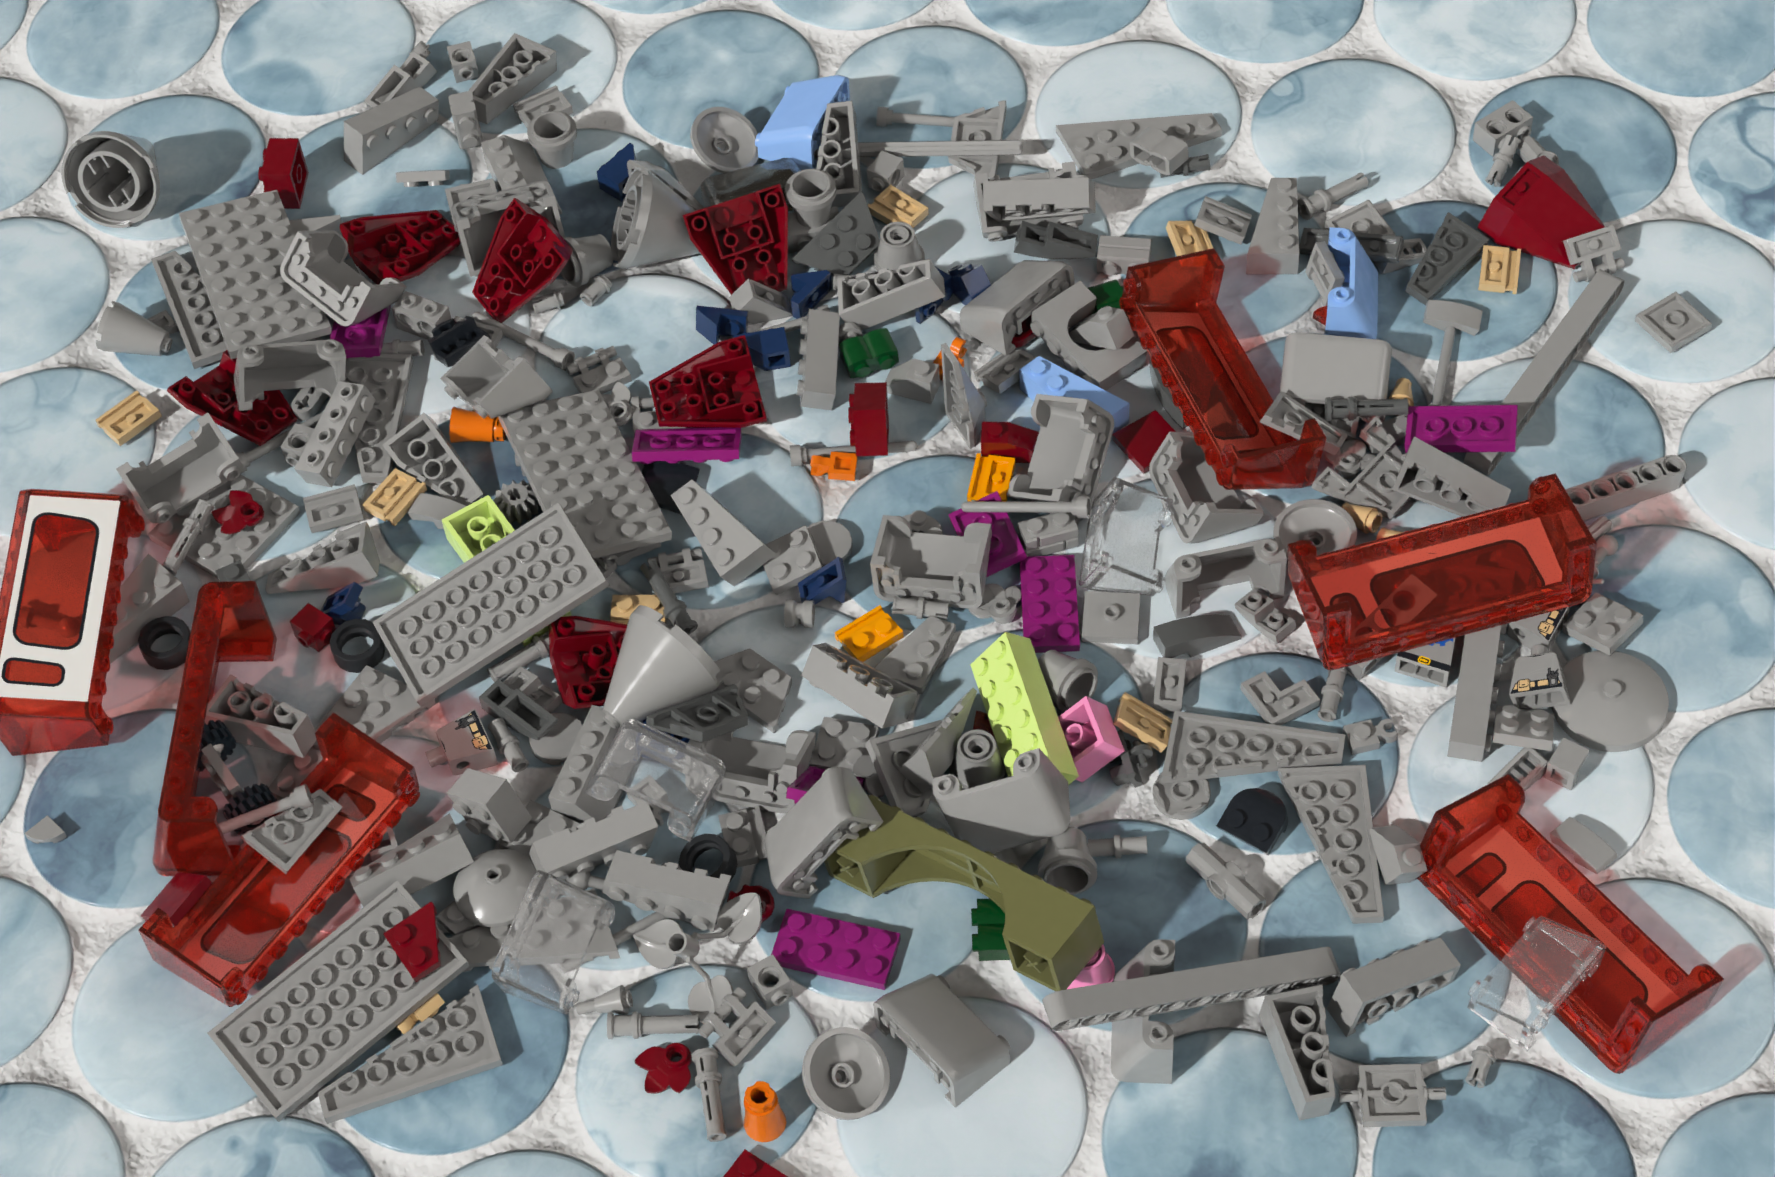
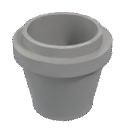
M551 111L538 115L529 123L527 128L529 142L536 149L541 162L546 167L559 169L571 163L574 156V141L577 137L576 123L571 116L563 112Z
M805 169L793 174L786 182L785 193L787 201L794 209L798 222L808 228L823 226L830 219L832 202L836 197L834 178L829 173L819 169Z
M892 222L881 230L879 246L874 254V265L877 272L879 269L888 268L891 271L897 270L900 265L925 260L924 250L918 244L912 226L905 222Z
M597 234L578 238L568 236L564 238L573 249L569 261L560 272L567 283L574 287L583 286L588 283L590 278L612 266V249L603 235Z
M1049 650L1041 655L1038 662L1053 705L1056 708L1065 712L1085 696L1092 698L1098 683V671L1093 663L1086 659L1073 658L1056 650Z
M971 730L960 737L952 763L949 766V771L951 775L959 779L962 790L1006 778L1007 772L994 737L984 730Z
M1068 827L1062 834L1047 838L1044 856L1038 865V876L1054 887L1060 886L1066 889L1071 895L1086 891L1093 886L1097 879V864L1091 857L1086 835L1075 827Z

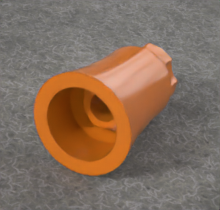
M457 407L452 408L449 429L451 443L505 441L506 433L499 421V417L493 419L486 417L483 419L476 411Z
M757 1081L753 1086L747 1087L744 1097L745 1132L750 1138L758 1142H770L777 1139L785 1130L786 1116L779 1105L776 1092L769 1086V1083Z

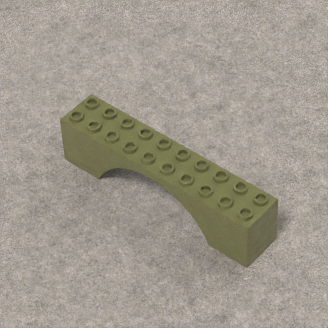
M875 795L867 796L882 818L883 823L874 832L870 831L868 827L857 832L859 837L856 840L846 838L824 861L829 876L872 898L896 887L929 881L956 883L979 891L994 901L1005 913V925L1002 935L1013 970L1054 991L1066 990L1104 943L1096 908L1089 900L1085 898L1079 899L1069 894L1066 889L1060 886L1054 887L1046 883L1038 875H1030L1013 863H1005L999 860L989 851L983 852L966 840L954 838L942 828L936 829L928 825L923 819L919 817L914 818L904 813L897 806L891 807L883 803Z

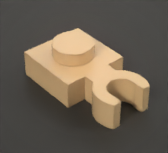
M436 993L399 1023L396 1029L405 1034L414 1027L417 1021L423 1022L428 1017L432 1018L439 1011V1007L445 1003L444 1000Z

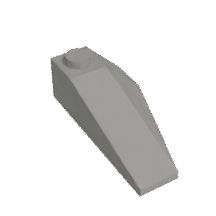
M944 343L941 345L945 413L971 449L975 447L982 429V422L985 421L987 401L983 393L977 391L948 345Z
M426 413L421 414L382 444L399 467L421 482H424L444 498L468 506L485 495L436 422Z
M363 522L334 535L337 540L324 548L319 544L312 548L313 552L303 560L295 558L268 574L266 592L274 594L345 587L353 582L359 584L373 580L378 576L380 560L368 523Z
M974 688L957 702L898 769L922 793L931 786L933 787L932 779L945 775L943 773L952 763L958 741L962 735L977 690Z

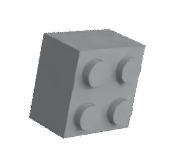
M467 768L447 792V795L453 802V808L466 820V827L474 834H485L496 841L501 839L512 843L532 818L507 779Z

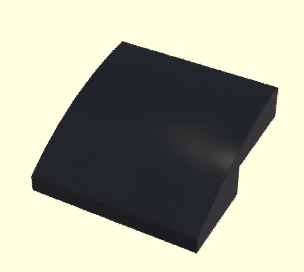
M654 461L650 464H644L642 475L659 508L682 515L671 495L690 480L697 482L700 469L682 463Z

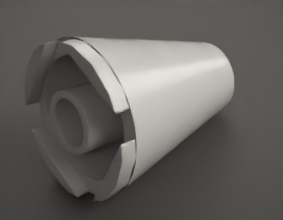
M112 301L113 307L107 306L98 326L97 333L102 334L101 341L96 340L97 349L107 352L162 356L165 352H169L172 338H169L170 334L168 331L119 302Z

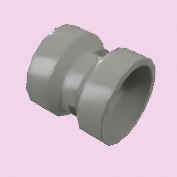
M795 600L785 601V627H795L799 624H802L805 628L814 627V600H805L803 603H797Z

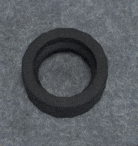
M163 616L155 618L145 625L140 631L138 643L140 651L149 666L160 670H169L179 667L190 658L194 650V640L192 637L190 650L191 632L186 623L177 617ZM178 634L182 636L181 642L170 651L154 652L151 650L155 640L163 635Z
M353 619L346 621L336 628L330 639V647L335 662L341 669L347 672L361 673L366 665L374 668L384 657L385 644L373 622L369 620ZM363 636L373 639V645L362 654L347 655L342 652V647L353 638Z
M702 834L686 843L680 853L678 862L682 870L693 872L694 863L702 853L711 849H718L723 854L722 864L716 872L709 876L720 878L721 874L730 875L731 882L737 870V857L723 838L716 834Z

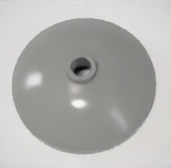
M712 107L702 111L694 120L690 132L693 149L701 161L711 169L723 174L737 175L751 169L758 160V147L755 146L757 130L741 113L726 107Z
M1309 499L1296 502L1279 514L1274 524L1273 537L1274 540H1277L1283 546L1287 560L1302 567L1320 569L1334 566L1351 554L1356 544L1357 529L1353 518L1339 505L1326 500Z
M495 849L483 852L473 857L474 863L462 868L456 876L453 887L456 906L466 919L480 926L500 927L520 920L533 909L541 893V881L532 860L526 855L510 849Z
M839 1027L821 1034L811 1043L804 1056L802 1078L809 1098L822 1112L840 1120H855L869 1115L883 1102L890 1084V1069L884 1051L871 1036L858 1029ZM836 1072L842 1076L841 1082L836 1080Z

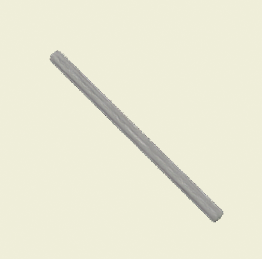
M1020 140L858 142L859 157H877L881 150L898 157L1020 155L1022 153V142ZM818 149L814 152V158H818Z

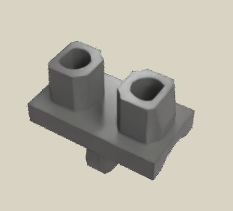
M1119 730L1117 732L1125 751L1109 763L1121 759L1122 764L1110 768L1109 771L1112 780L1117 786L1131 782L1136 788L1143 785L1137 763H1139L1140 768L1147 767V760L1152 757L1153 752L1151 746L1141 744L1140 740L1133 741L1132 747L1130 741L1125 739L1122 730Z

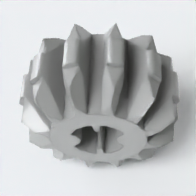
M512 480L510 485L502 484V490H496L494 503L510 524L517 521L521 525L522 520L530 521L532 515L538 514L539 502L531 486L527 485L524 480L519 484Z

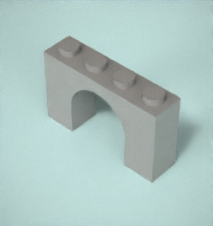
M1079 281L1032 311L1030 327L1037 337H1041L1045 341L1049 350L1061 358L1065 367L1070 372H1074L1086 381L1104 390H1108L1145 365L1147 350L1135 337H1132L1118 350L1107 348L1097 351L1087 350L1073 342L1068 331L1074 325L1094 313L1097 300L1096 296Z

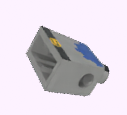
M1434 619L1432 623L1440 621L1442 619ZM1447 629L1406 640L1397 654L1395 672L1447 688L1455 635L1447 632Z

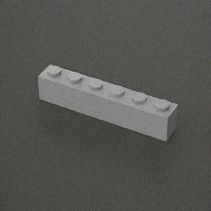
M1470 602L1468 613L1496 605ZM1503 614L1466 624L1447 757L1482 762L1484 751L1490 752L1492 734H1487V727L1493 728L1495 711L1490 710V705L1496 704L1499 688L1493 687L1494 680L1499 681L1502 664H1497L1496 661L1497 657L1502 658L1505 641H1500L1499 639L1500 634H1506L1508 618H1502Z

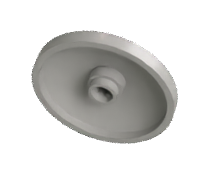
M1593 651L1573 658L1562 667L1570 704L1553 706L1552 711L1560 727L1577 742L1600 751L1623 752L1647 744L1662 729L1668 713V693L1660 676L1642 660L1614 651L1610 656L1601 651Z

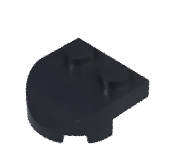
M465 316V320L461 322H456L453 318L436 326L432 330L433 337L428 338L435 358L448 368L456 364L484 335L490 338L487 332L477 327L473 317Z
M1259 788L1245 789L1231 799L1216 826L1227 834L1269 855L1281 833H1285L1287 829V810L1282 800L1274 793Z

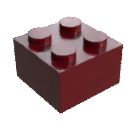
M269 138L268 146L263 150V166H260L258 171L259 180L263 181L264 192L277 190L284 209H300L309 172L299 138Z
M887 382L855 383L854 394H849L850 446H855L856 456H888L889 415Z

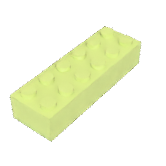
M489 495L442 519L446 538L464 563L515 531ZM569 611L562 617L571 616V612ZM544 627L521 643L525 647L531 643L533 636L537 635L539 637L549 631V627Z
M1004 632L970 665L1008 777L1013 776V764L1020 754L1040 748L1066 778L1069 786L1079 775L1030 638Z

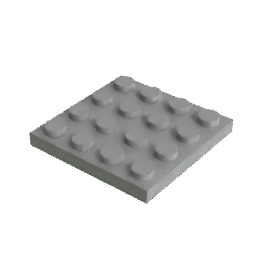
M240 474L235 480L226 482L200 499L211 503L214 506L213 510L231 505L229 500L231 490L244 491L251 494L253 501L262 506L264 510L263 519L258 524L247 526L238 533L224 534L221 533L222 524L218 523L212 516V513H210L204 524L203 533L201 535L198 534L185 560L216 578L215 570L241 560L246 570L299 515V507ZM198 500L171 516L167 522L158 523L148 533L150 540L170 551L184 527V520L190 517ZM199 518L196 519V521L194 522L192 528L190 529V531H189L190 534H191L192 530L194 529L195 525L197 524ZM183 541L176 555H179L180 551L186 543L185 541Z

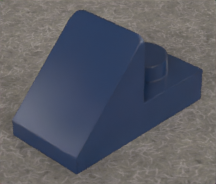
M823 270L791 275L792 290L794 292L791 298L792 316L796 319L805 317L809 309H813L832 290L831 273L829 271Z
M706 306L696 307V330L712 344L718 343L720 335L733 337L734 335L747 333L748 311Z
M837 557L798 583L801 603L805 600H814L816 605L829 596L844 603L847 580L842 558Z
M353 582L326 598L321 611L330 616L336 625H341L353 619H362L366 610L365 605L360 603L361 598H359L363 587Z

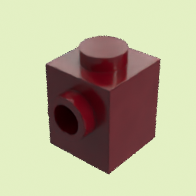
M307 603L290 620L297 640L304 647L308 648L310 646L318 652L330 644L332 633L336 630L333 619L310 603Z

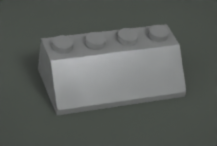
M506 135L481 142L485 163L492 178L496 181L498 192L538 181L548 182L531 144ZM556 199L557 206H558V210H559V214H562V210H561V208H560V206H559V204H558V201H557V199Z
M594 705L591 706L548 796L553 811L579 823H583V821L593 817L600 821L609 815L612 809L617 807L639 759L635 740L640 728L634 724L624 729L620 727L614 729L604 721L603 717L605 714L602 711L603 708Z

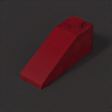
M982 422L981 456L1015 458V463H1030L1039 432L1010 422Z

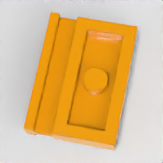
M977 453L967 493V501L979 500L997 491L1002 502H1007L1009 483L1012 480L1015 468V458L996 455L984 457Z
M881 605L835 632V639L841 642L842 647L847 653L861 662L866 661L904 637L903 630L888 613L883 611Z

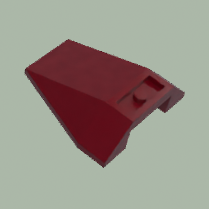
M1543 155L1528 161L1494 197L1477 230L1499 245L1514 250L1521 249L1523 253L1575 270L1580 263L1570 265L1563 241L1604 228L1605 226L1565 170Z
M780 184L682 215L690 240L731 295L748 278L778 292L787 290L788 207Z
M514 198L499 220L472 293L494 320L503 323L555 281L569 261L573 249L548 219Z
M437 210L360 217L340 224V231L347 241L350 257H352L355 265L377 285L385 278H396L403 282L419 276L461 244L458 231L455 232L454 225Z
M745 335L720 341L649 381L659 427L743 428L767 421Z
M228 350L223 352L219 366L193 382L185 376L168 387L167 392L188 410L200 416L209 413L216 424L259 446H262L296 423L298 419L280 390L264 391V400L255 399L253 410L239 411L234 386L237 358L231 359Z
M581 616L560 617L549 624L548 627L550 662L562 702L574 709L590 708L592 705L604 706L627 624Z

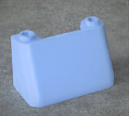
M834 75L793 82L790 86H787L779 105L762 132H759L756 136L755 146L758 147V158L803 170L815 169L817 160H814V152L816 149L819 150V146H821L827 104L850 101L849 78Z
M1330 227L1328 248L1334 254L1335 261L1340 270L1343 271L1345 280L1342 287H1336L1328 294L1324 335L1377 339L1378 271L1351 230Z

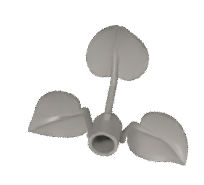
M745 893L728 901L721 908L717 917V924L724 930L720 933L699 934L694 932L692 935L683 932L677 922L665 919L633 934L640 953L652 966L658 969H668L676 964L678 957H681L704 978L705 982H699L693 986L688 996V1007L691 1014H699V1021L703 1024L706 1016L709 1013H714L722 1005L721 1000L728 993L732 994L734 991L730 981L725 976L717 975L710 979V976L694 961L693 958L697 956L700 950L698 940L725 938L729 935L730 939L736 943L750 941L756 936L761 927V899L757 893Z

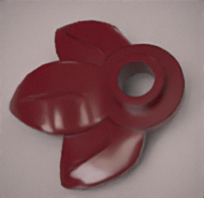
M239 490L230 491L229 500L231 505L211 512L214 519L222 524L221 533L224 534L238 533L247 526L258 524L264 517L262 506L253 501L252 495Z
M672 1043L666 1048L656 1046L648 1048L635 1059L637 1066L648 1071L645 1079V1091L647 1093H661L669 1087L675 1092L681 1093L691 1080L688 1068L692 1061L691 1052L687 1046L681 1043ZM679 1056L682 1058L680 1061L672 1062L674 1057Z

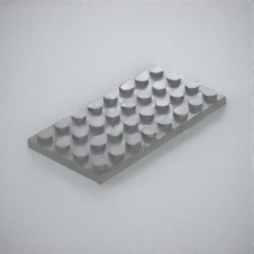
M277 190L179 213L180 222L231 359L237 358L239 349L247 345L301 342L331 334L332 329L326 313L285 282L280 274L281 263L295 234Z
M599 389L534 403L499 416V421L542 511L545 512L559 503L593 559L672 540V531L637 463L632 462V453Z
M557 503L374 620L373 624L413 697L422 707L610 585L565 511Z
M398 880L208 1032V1035L278 1122L470 966L468 961L436 925L439 934L438 950L441 957V966L418 982L414 981L383 935V933L421 908Z

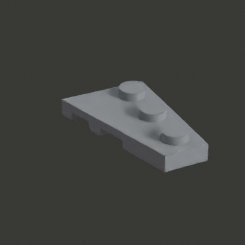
M321 789L311 794L314 806L303 810L301 808L295 809L294 807L287 809L279 815L266 820L255 829L241 835V839L283 873L287 874L343 808Z

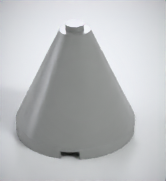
M110 131L92 132L78 139L64 156L61 175L66 194L70 192L77 203L75 206L77 210L93 222L106 227L125 228L140 220L142 221L154 209L159 198L160 180L154 147L147 139Z
M638 167L635 168L630 174L623 193L626 194L622 207L618 206L615 216L611 249L613 260L618 261V264L613 263V266L628 269L699 254L700 252L690 240L682 216L697 210L652 172Z
M639 605L629 617L602 710L605 714L603 717L604 721L614 729L617 727L627 728L646 720V716L715 691L724 680L722 676L718 680L715 676L720 669L695 640L679 626L675 625L672 628L661 621L664 617L662 614L644 605Z

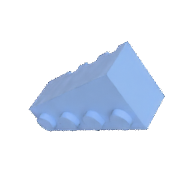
M1038 356L1019 369L1020 390L1033 402L1036 394L1088 399L1113 416V433L1129 424V402L1043 357Z

